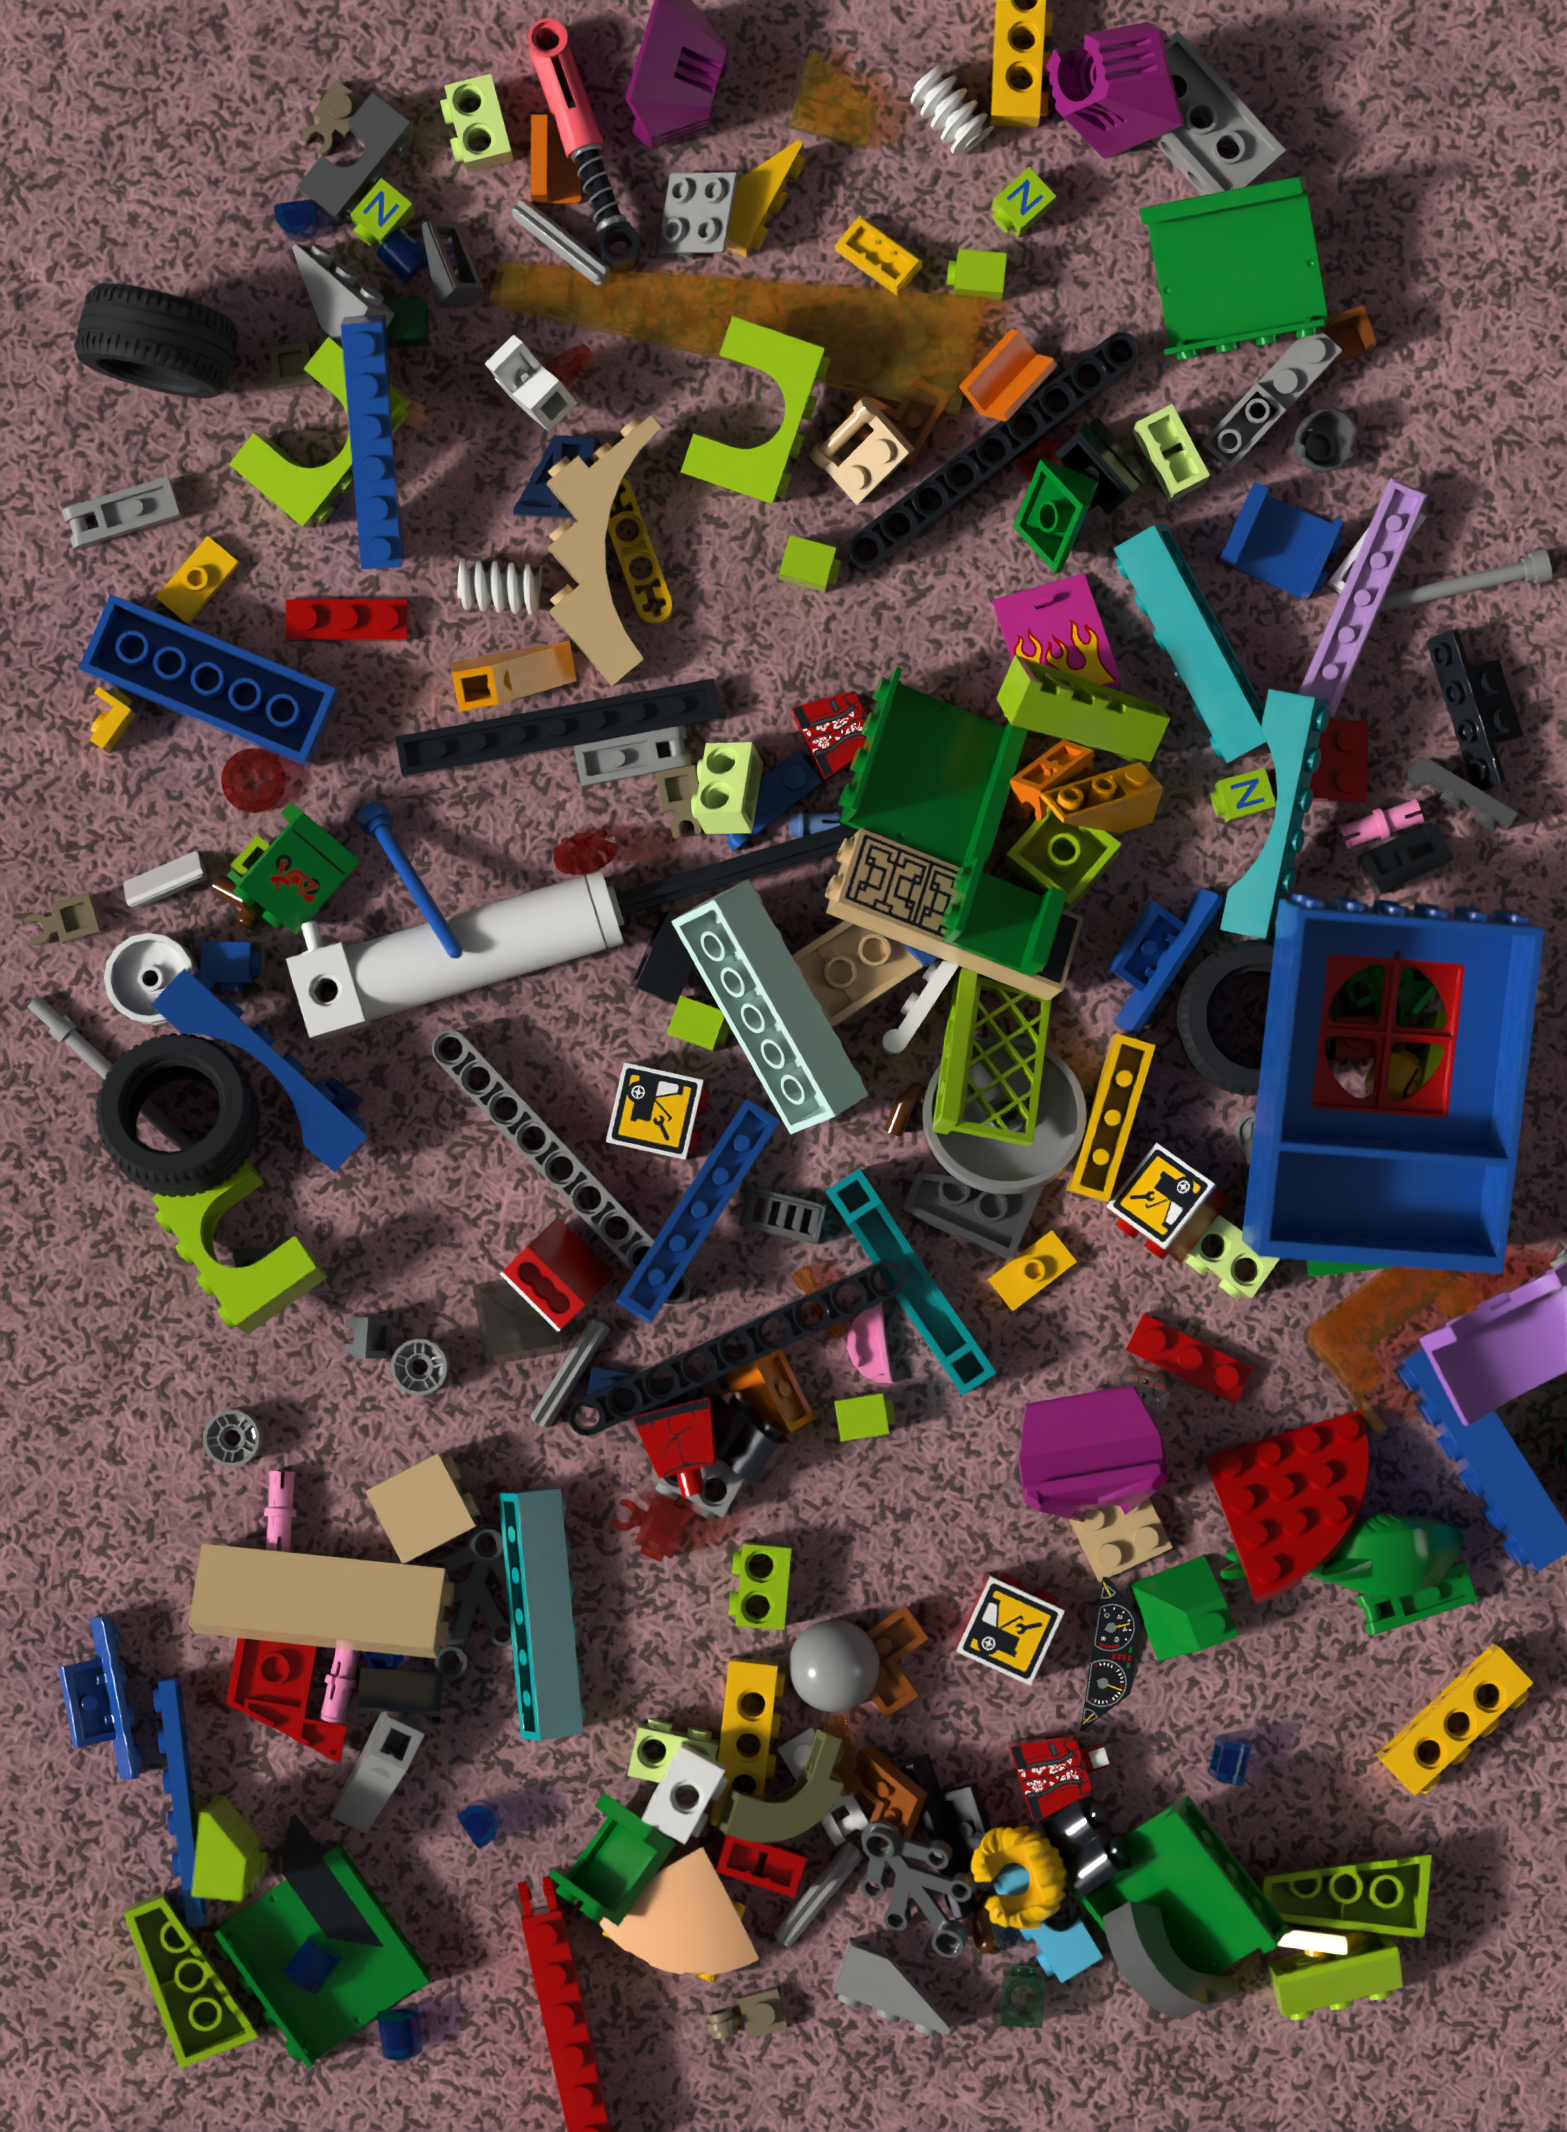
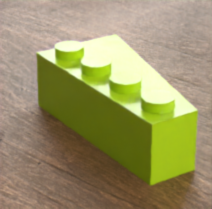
M1018 655L1014 656L996 698L1004 711V716L1008 718L1011 725L1081 743L1092 749L1114 752L1118 757L1130 762H1136L1137 759L1147 762L1152 761L1170 721V717L1161 705Z
M1416 1854L1257 1876V1886L1284 1922L1425 1938L1432 1855Z
M164 1891L125 1906L123 1913L180 2069L259 2038L258 2028L191 1930L187 1928L182 1917H179L178 1911Z

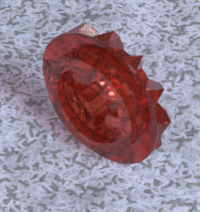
M249 748L239 751L227 761L222 771L221 785L225 797L234 807L243 812L261 813L275 807L280 798L285 794L287 776L281 762L273 754L263 749ZM251 764H253L259 776L271 778V780H267L259 785L257 798H255V793H253L250 786L237 785L238 782H243L244 779L250 778Z
M588 828L583 833L575 831L574 836L562 838L561 845L553 849V860L556 868L562 873L570 875L590 874L600 870L614 859L617 853V844L614 836L608 835L605 829L594 832L591 828Z

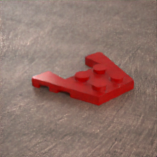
M237 1638L226 1704L286 1734L306 1747L316 1750L335 1762H342L348 1725L306 1717L318 1646Z

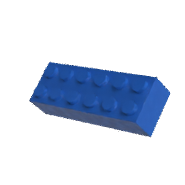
M112 594L108 598L78 668L89 677L309 769L341 696L335 687Z
M1420 1341L1393 1357L1394 1362L1398 1366L1392 1370L1396 1379L1405 1391L1409 1389L1415 1393L1419 1402L1414 1404L1418 1414L1426 1425L1431 1423L1439 1431L1441 1436L1436 1441L1440 1449L1449 1460L1453 1458L1461 1466L1463 1471L1458 1473L1462 1484L1470 1494L1475 1493L1483 1501L1484 1506L1480 1508V1511L1492 1529L1497 1528L1507 1539L1501 1544L1514 1564L1518 1562L1521 1567L1526 1566L1538 1572L1567 1554V1525L1495 1410L1473 1424L1463 1425Z

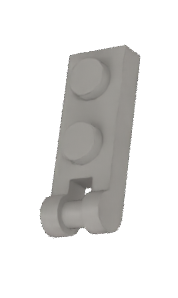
M169 476L78 503L62 510L65 523H70L73 533L70 537L73 550L85 549L109 539L182 517ZM95 515L99 527L88 530L85 519Z
M671 727L574 746L581 787L655 774V772L693 765L691 754H686L684 740L687 739L686 727ZM668 743L670 757L658 758L656 745Z

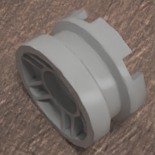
M416 1338L404 1342L395 1351L391 1359V1374L394 1382L402 1391L411 1395L423 1396L436 1391L445 1383L449 1374L450 1362L446 1351L439 1343L427 1338ZM423 1359L427 1362L428 1369L424 1374L414 1373L413 1362L415 1360Z
M229 1409L216 1414L208 1421L203 1432V1445L207 1455L214 1462L225 1467H237L251 1461L259 1453L263 1444V1430L260 1422L253 1414L242 1409ZM230 1430H236L241 1436L240 1442L235 1446L230 1444L229 1441H225V1436L228 1435Z

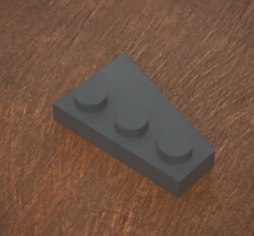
M917 1172L900 1212L1012 1261L1044 1186L1018 1194H995L975 1189L954 1176Z

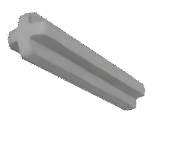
M527 199L519 200L513 207L511 213L518 223L595 285H601L608 278L611 270L607 263Z
M593 1318L589 1321L532 1413L531 1419L539 1426L547 1429L552 1425L609 1333V1327L600 1320Z
M846 1842L774 1930V1936L779 1942L790 1947L803 1933L863 1859V1853L857 1846L851 1842Z

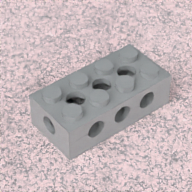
M1177 30L1169 38L1170 41L1164 45L1175 90L1181 95V98H1178L1185 125L1151 140L1201 195L1256 185L1280 164L1286 149ZM1194 118L1202 119L1207 123L1208 128H1196L1190 120ZM1227 148L1234 153L1235 158H1223L1217 149Z

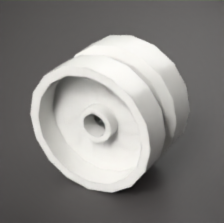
M153 933L131 936L115 948L107 961L104 975L107 996L119 1012L134 1021L156 1026L169 1024L170 1022L150 1004L184 968L192 973L195 968L199 969V964L189 949L167 936ZM155 971L158 975V982L154 986L146 984V978L153 977Z

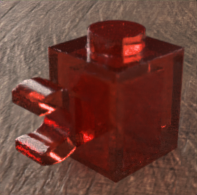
M654 1495L648 1510L641 1508L631 1499L623 1498L620 1505L631 1510L632 1518L627 1522L614 1518L611 1524L622 1531L641 1526L634 1542L642 1546L639 1552L661 1562L664 1556L672 1559L692 1510Z

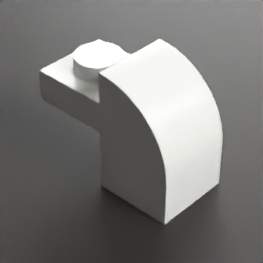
M515 335L485 363L496 377V382L548 432L577 404L563 384L540 365L524 343Z

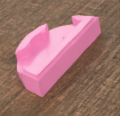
M879 1303L862 1311L854 1319L848 1331L847 1350L852 1364L863 1376L877 1383H893L882 1303Z

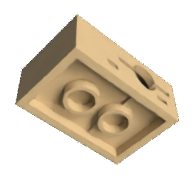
M843 921L792 955L793 960L800 967L802 976L813 996L819 1001L822 1012L831 1028H834L924 968L903 943L848 921Z

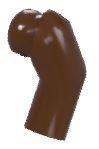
M224 875L218 876L212 885V892L241 908V911L236 916L237 923L249 930L255 929L258 920L263 918L261 916L263 909L257 902L252 907L247 905L232 892L237 885Z
M923 1083L911 1084L894 1101L884 1127L887 1132L896 1136H903L914 1106L918 1105L923 1108L927 1087L922 1086Z
M985 1891L975 1912H973L969 1919V1929L974 1945L981 1953L996 1955L1002 1950L1004 1941L998 1935L994 1924L990 1920V1911L985 1908L988 1898L994 1895Z

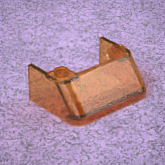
M1397 1266L1384 1268L1314 1320L1307 1329L1306 1341L1310 1350L1353 1407L1359 1411L1372 1431L1383 1433L1388 1428L1363 1397L1364 1394L1375 1387L1381 1374L1380 1365L1369 1349L1432 1301L1437 1304L1444 1314L1450 1317H1460L1477 1309L1476 1305L1486 1299L1461 1271Z

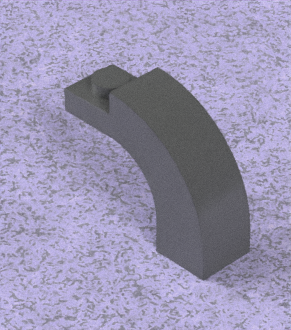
M1129 1901L1103 1916L1107 1940L1121 1973L1134 1991L1159 2012L1182 2020L1197 2011L1217 2009L1221 2006V2001L1236 1994L1233 1978L1196 1972L1178 1958L1167 1939L1160 1906Z

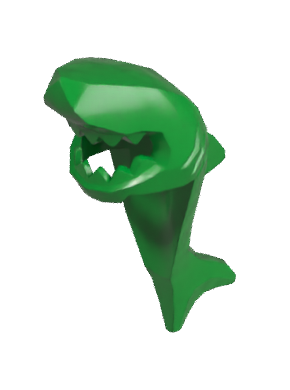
M1389 1513L1369 1515L1363 1521L1355 1522L1346 1540L1326 1564L1322 1562L1308 1575L1319 1578L1322 1582H1330L1365 1595L1390 1599L1404 1598L1436 1584L1447 1574L1460 1554L1464 1536L1458 1527L1425 1516H1401ZM1236 1548L1226 1550V1558L1234 1563L1221 1570L1220 1575L1222 1579L1246 1577Z

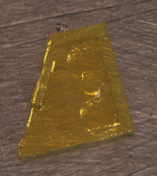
M810 50L789 122V129L866 150L876 117L877 106L866 96L854 90L852 84L840 73H835L826 65L818 53Z

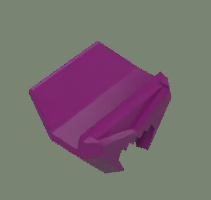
M654 0L627 91L626 101L636 117L631 133L636 139L652 149L709 129L715 109H712L718 81L720 77L725 79L729 63V46L692 0Z
M1143 22L1084 34V46L1076 47L1077 49L1069 51L1054 48L1046 65L1047 71L1050 74V85L1053 87V98L1056 100V110L1103 159L1112 157L1185 125L1164 45L1170 39L1167 36V31L1153 23Z
M1134 1385L1026 1403L1018 1463L1024 1503L1039 1512L1085 1522L1088 1508L1096 1510L1099 1506L1108 1508L1113 1504L1120 1506L1124 1515H1127L1156 1493L1169 1479L1163 1436Z

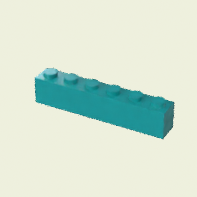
M1167 523L1155 524L1113 548L1118 556L1116 558L1118 570L1125 579H1130L1137 592L1134 595L1137 606L1144 615H1149L1156 628L1153 630L1156 642L1162 650L1168 651L1174 662L1172 671L1180 685L1187 687L1193 698L1191 707L1194 714L1201 722L1206 723L1212 734L1210 743L1215 753L1220 758L1224 757L1226 763H1229L1267 744L1261 731L1265 709Z
M534 1488L498 1493L521 1739L543 1741L583 1734L582 1722L585 1718V1709L580 1700L579 1691L581 1667L576 1658L575 1640L577 1638V1625L573 1619L571 1604L574 1590L568 1572L567 1559L570 1554V1547L565 1537L564 1517L566 1505L561 1496V1488Z

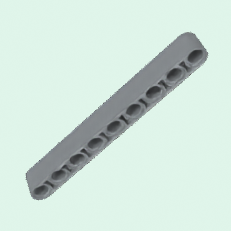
M452 1030L443 1031L437 1035L432 1045V1053L436 1061L634 1273L637 1268L634 1262L635 1251L641 1246L651 1247L654 1239L465 1036ZM451 1038L458 1039L462 1044V1054L456 1060H445L441 1054L442 1044ZM476 1068H484L490 1074L489 1085L480 1091L472 1089L468 1081L470 1073ZM503 1098H513L518 1105L516 1116L506 1121L500 1119L496 1114L497 1103ZM532 1127L541 1128L545 1133V1144L538 1150H530L524 1144V1134ZM558 1157H567L573 1163V1173L566 1180H558L551 1173V1165ZM585 1187H595L601 1194V1202L594 1210H586L579 1203V1193ZM615 1216L623 1217L629 1225L628 1234L621 1240L612 1239L606 1231L607 1222ZM685 1273L680 1277L685 1287L683 1295L673 1300L667 1298L664 1305L677 1306L685 1302L689 1297L691 1282Z

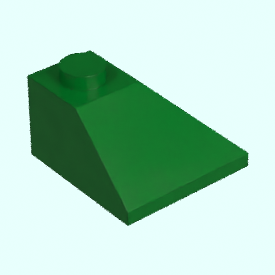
M1204 1555L1128 1584L1158 1661L1201 1651L1239 1636L1223 1594Z

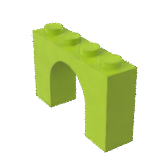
M732 316L719 355L760 369L770 375L777 382L784 396V420L779 431L771 440L756 447H739L698 432L693 433L681 473L770 504L775 503L777 496L784 498L792 475L785 473L790 457L798 459L805 436L798 434L803 418L811 420L818 397L811 395L816 380L824 381L830 365L831 358L825 356L827 347L737 316Z
M328 337L303 369L339 399L348 416L343 348L336 340ZM390 383L392 431H396L407 419L409 412L405 409L412 401ZM350 431L346 444L340 454L328 464L320 467L309 468L303 466L265 434L253 433L229 463L231 467L302 527L313 528L315 524L321 526L334 511V507L331 504L340 492L344 495L354 486Z
M245 1159L246 1163L244 1166L240 1167L236 1174H232L231 1179L225 1180L223 1185L219 1187L217 1185L211 1191L207 1190L203 1194L196 1193L195 1196L191 1197L189 1195H186V1197H179V1195L169 1197V1195L161 1196L158 1193L152 1197V1200L159 1209L154 1215L160 1225L168 1234L173 1231L180 1242L175 1247L188 1265L194 1263L201 1274L196 1279L209 1297L215 1294L222 1306L217 1311L230 1329L236 1326L249 1335L328 1277L307 1245L296 1236H293L253 1265L232 1268L220 1264L213 1246L214 1231L218 1221L231 1206L264 1183L250 1160Z

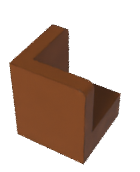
M1364 305L1329 316L1330 322L1320 326V330L1342 349V352L1331 363L1332 365L1369 354L1376 345V339Z

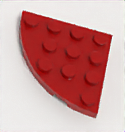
M1360 1410L1205 1457L1209 1476L1256 1604L1275 1598L1301 1584L1302 1578L1314 1571L1322 1562L1326 1564L1332 1558L1353 1529L1366 1495L1369 1471L1367 1434Z

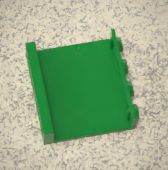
M1305 175L1146 206L1139 209L1142 225L1148 224L1169 346L1164 349L1165 355L1176 353L1177 360L1201 356L1200 348L1216 346L1217 353L1240 349V341L1254 338L1256 339V345H1264L1281 341V333L1296 331L1297 338L1320 334V326L1330 322Z
M897 666L888 678L881 677L874 691L873 700L878 701L875 713H869L862 729V735L867 737L864 747L857 749L851 763L850 770L855 772L852 784L847 783L840 797L839 805L844 807L840 822L858 830L860 828L960 868L962 866L967 867L978 856L986 859L985 866L988 863L1010 791V779L1014 777L1028 729L1011 725L1010 722L1005 727L902 685V681H899L902 668Z
M1189 1795L1120 1837L1129 1848L1133 1868L1095 1894L1082 1896L1068 1877L1066 1880L1071 1887L1074 1897L1085 1905L1094 1917L1097 1927L1104 1935H1106L1103 1916L1129 1901L1160 1906L1165 1933L1173 1951L1186 1966L1203 1974L1214 1975L1259 1947L1264 1953L1271 1951L1279 1945L1289 1928Z
M340 1842L325 1851L322 1858L384 1947L327 1938L287 1880H284L219 1926L214 1933L217 1938L214 1944L225 1961L229 1962L232 1960L241 1972L238 1975V1979L242 1987L250 1996L253 1994L257 1995L264 2005L261 2012L265 2020L274 2030L278 2027L288 2040L285 2042V2046L290 2056L297 2063L303 2061L307 2069L314 2065L317 2058L413 1990L418 1992L428 1985L433 1977Z

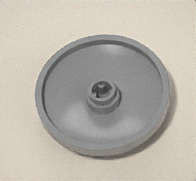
M995 1036L976 1040L984 1052L999 1043ZM1017 1037L1010 1042L1023 1060L1034 1054L1035 1046L1031 1040ZM1003 1047L988 1056L1001 1075L1016 1066ZM1045 1047L1034 1141L1030 1147L952 1130L948 1135L932 1132L941 1064L938 1066L925 1094L923 1127L934 1156L956 1179L975 1189L989 1193L1018 1194L1048 1184L1070 1165L1083 1139L1087 1111L1079 1081L1069 1066L1058 1055ZM973 1051L971 1060L977 1057ZM1033 1061L1028 1064V1067L1031 1069V1071ZM981 1062L970 1068L969 1076L979 1090L994 1080ZM1020 1070L1005 1079L1018 1098L1029 1091L1030 1083ZM998 1085L983 1094L996 1113L1011 1104ZM968 1089L966 1098L972 1095ZM976 1099L965 1106L963 1121L981 1124L989 1118ZM1028 1099L1023 1102V1104H1024V1106H1025L1026 1108H1027ZM1015 1108L1000 1117L1009 1130L1024 1133L1025 1121ZM991 1123L990 1125H988V1126L996 1127L993 1123Z

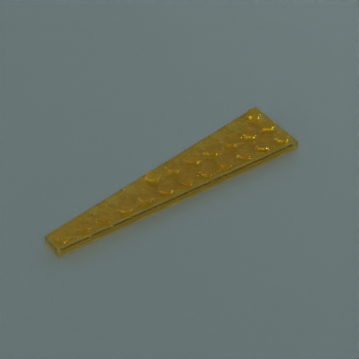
M502 262L498 263L489 297V304L491 306L746 365L719 355L732 316H737L827 347L825 356L831 358L824 381L816 380L818 383L856 392L862 391L869 395L899 402L905 399L911 401L910 404L931 409L938 407L944 409L943 412L958 416L964 393L959 388V385L969 375L987 297L904 291L899 296H896L890 290L641 272L621 274L610 272L608 278L601 285H595L577 269L571 267Z

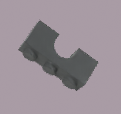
M373 92L347 123L351 134L364 144V153L361 159L352 166L340 167L322 155L297 186L301 197L337 225H340L345 218L349 221L352 220L350 214L362 201L363 195L370 187L373 188L381 178H386L389 172L386 168L395 155L401 158L409 150L414 140L411 137L414 133L411 122Z

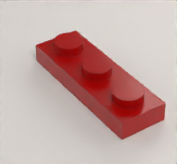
M286 599V640L408 642V600Z
M1143 1313L1125 1348L1126 1351L1233 1404H1236L1253 1370L1252 1367Z

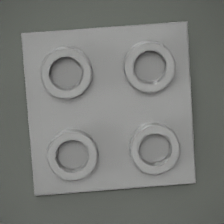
M670 173L657 252L677 253V257L684 260H693L694 253H725L738 173Z

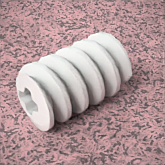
M944 62L933 68L916 83L912 90L914 93L911 96L910 102L916 107L923 105L920 112L921 116L924 119L934 117L930 125L933 131L944 129L941 135L942 142L944 144L954 142L951 152L954 156H960L982 142L995 126L986 129L982 127L988 117L986 112L975 117L972 115L973 110L977 106L976 100L966 104L962 103V99L967 93L965 87L953 92L951 88L957 80L955 75L946 79L941 77L947 68Z
M465 558L460 559L457 596L458 599L461 598L464 610L470 611L474 601L477 600L481 612H486L491 601H493L497 613H502L507 602H509L513 614L518 615L523 604H526L530 616L536 614L541 599L542 565L537 576H533L530 564L525 563L519 575L516 574L513 562H509L505 572L500 573L497 561H493L489 571L484 572L481 560H476L472 571H469Z

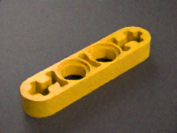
M622 477L619 488H624L626 492L620 494V501L623 509L631 505L633 511L621 512L612 519L609 518L607 530L638 616L648 625H661L671 616L673 609L672 600L631 485L626 478ZM612 503L610 513H615L616 509L614 503ZM622 521H633L639 527V534L633 541L625 542L617 537L616 527ZM637 558L647 559L652 564V573L646 579H635L629 572L630 564ZM655 581H659L660 587H652L657 601L664 600L666 603L665 606L661 607L660 616L654 617L651 611L644 612L643 607L648 605L645 590L637 594L635 588L648 587Z

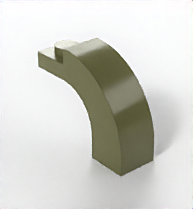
M817 1729L800 1777L789 1789L780 1794L762 1797L730 1788L717 1828L727 1835L761 1843L790 1839L812 1828L830 1811L843 1788L844 1783L830 1776L832 1770L838 1768L842 1759L843 1747L840 1746L842 1739L830 1732Z

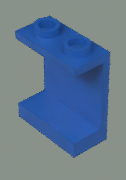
M1254 482L1246 496L1218 562L1306 601L1312 591L1319 594L1329 572L1324 570L1323 566L1328 555L1336 557L1345 535L1339 533L1343 521L1336 518L1332 523L1267 495L1269 488Z

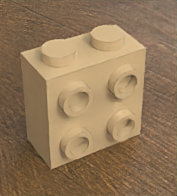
M442 1451L365 1491L402 1564L479 1524L475 1516L481 1514L474 1497L470 1492L465 1495L463 1494L457 1482L458 1479L462 1478L461 1472L453 1457L445 1458Z

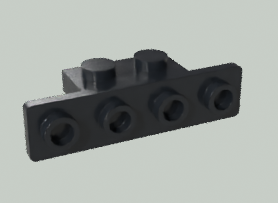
M1457 629L1449 630L1428 639L1427 646L1431 660L1435 667L1472 785L1481 791H1485L1504 784L1506 778L1495 745L1520 738L1524 735L1500 660L1469 666Z
M928 1753L919 1755L906 1764V1776L928 1793L919 1815L920 1824L927 1832L930 1843L941 1840L949 1844L952 1849V1857L948 1865L943 1869L937 1870L940 1871L941 1875L951 1878L957 1873L968 1874L967 1872L971 1871L974 1851L979 1847L984 1835L992 1830L977 1782L941 1791L930 1755ZM933 1852L935 1856L944 1858L941 1853ZM956 1884L959 1889L967 1890L963 1885ZM974 1892L970 1899L965 1902L956 1901L950 1895L944 1893L946 1904L952 1910L956 1921L963 1920L975 1912L978 1904Z

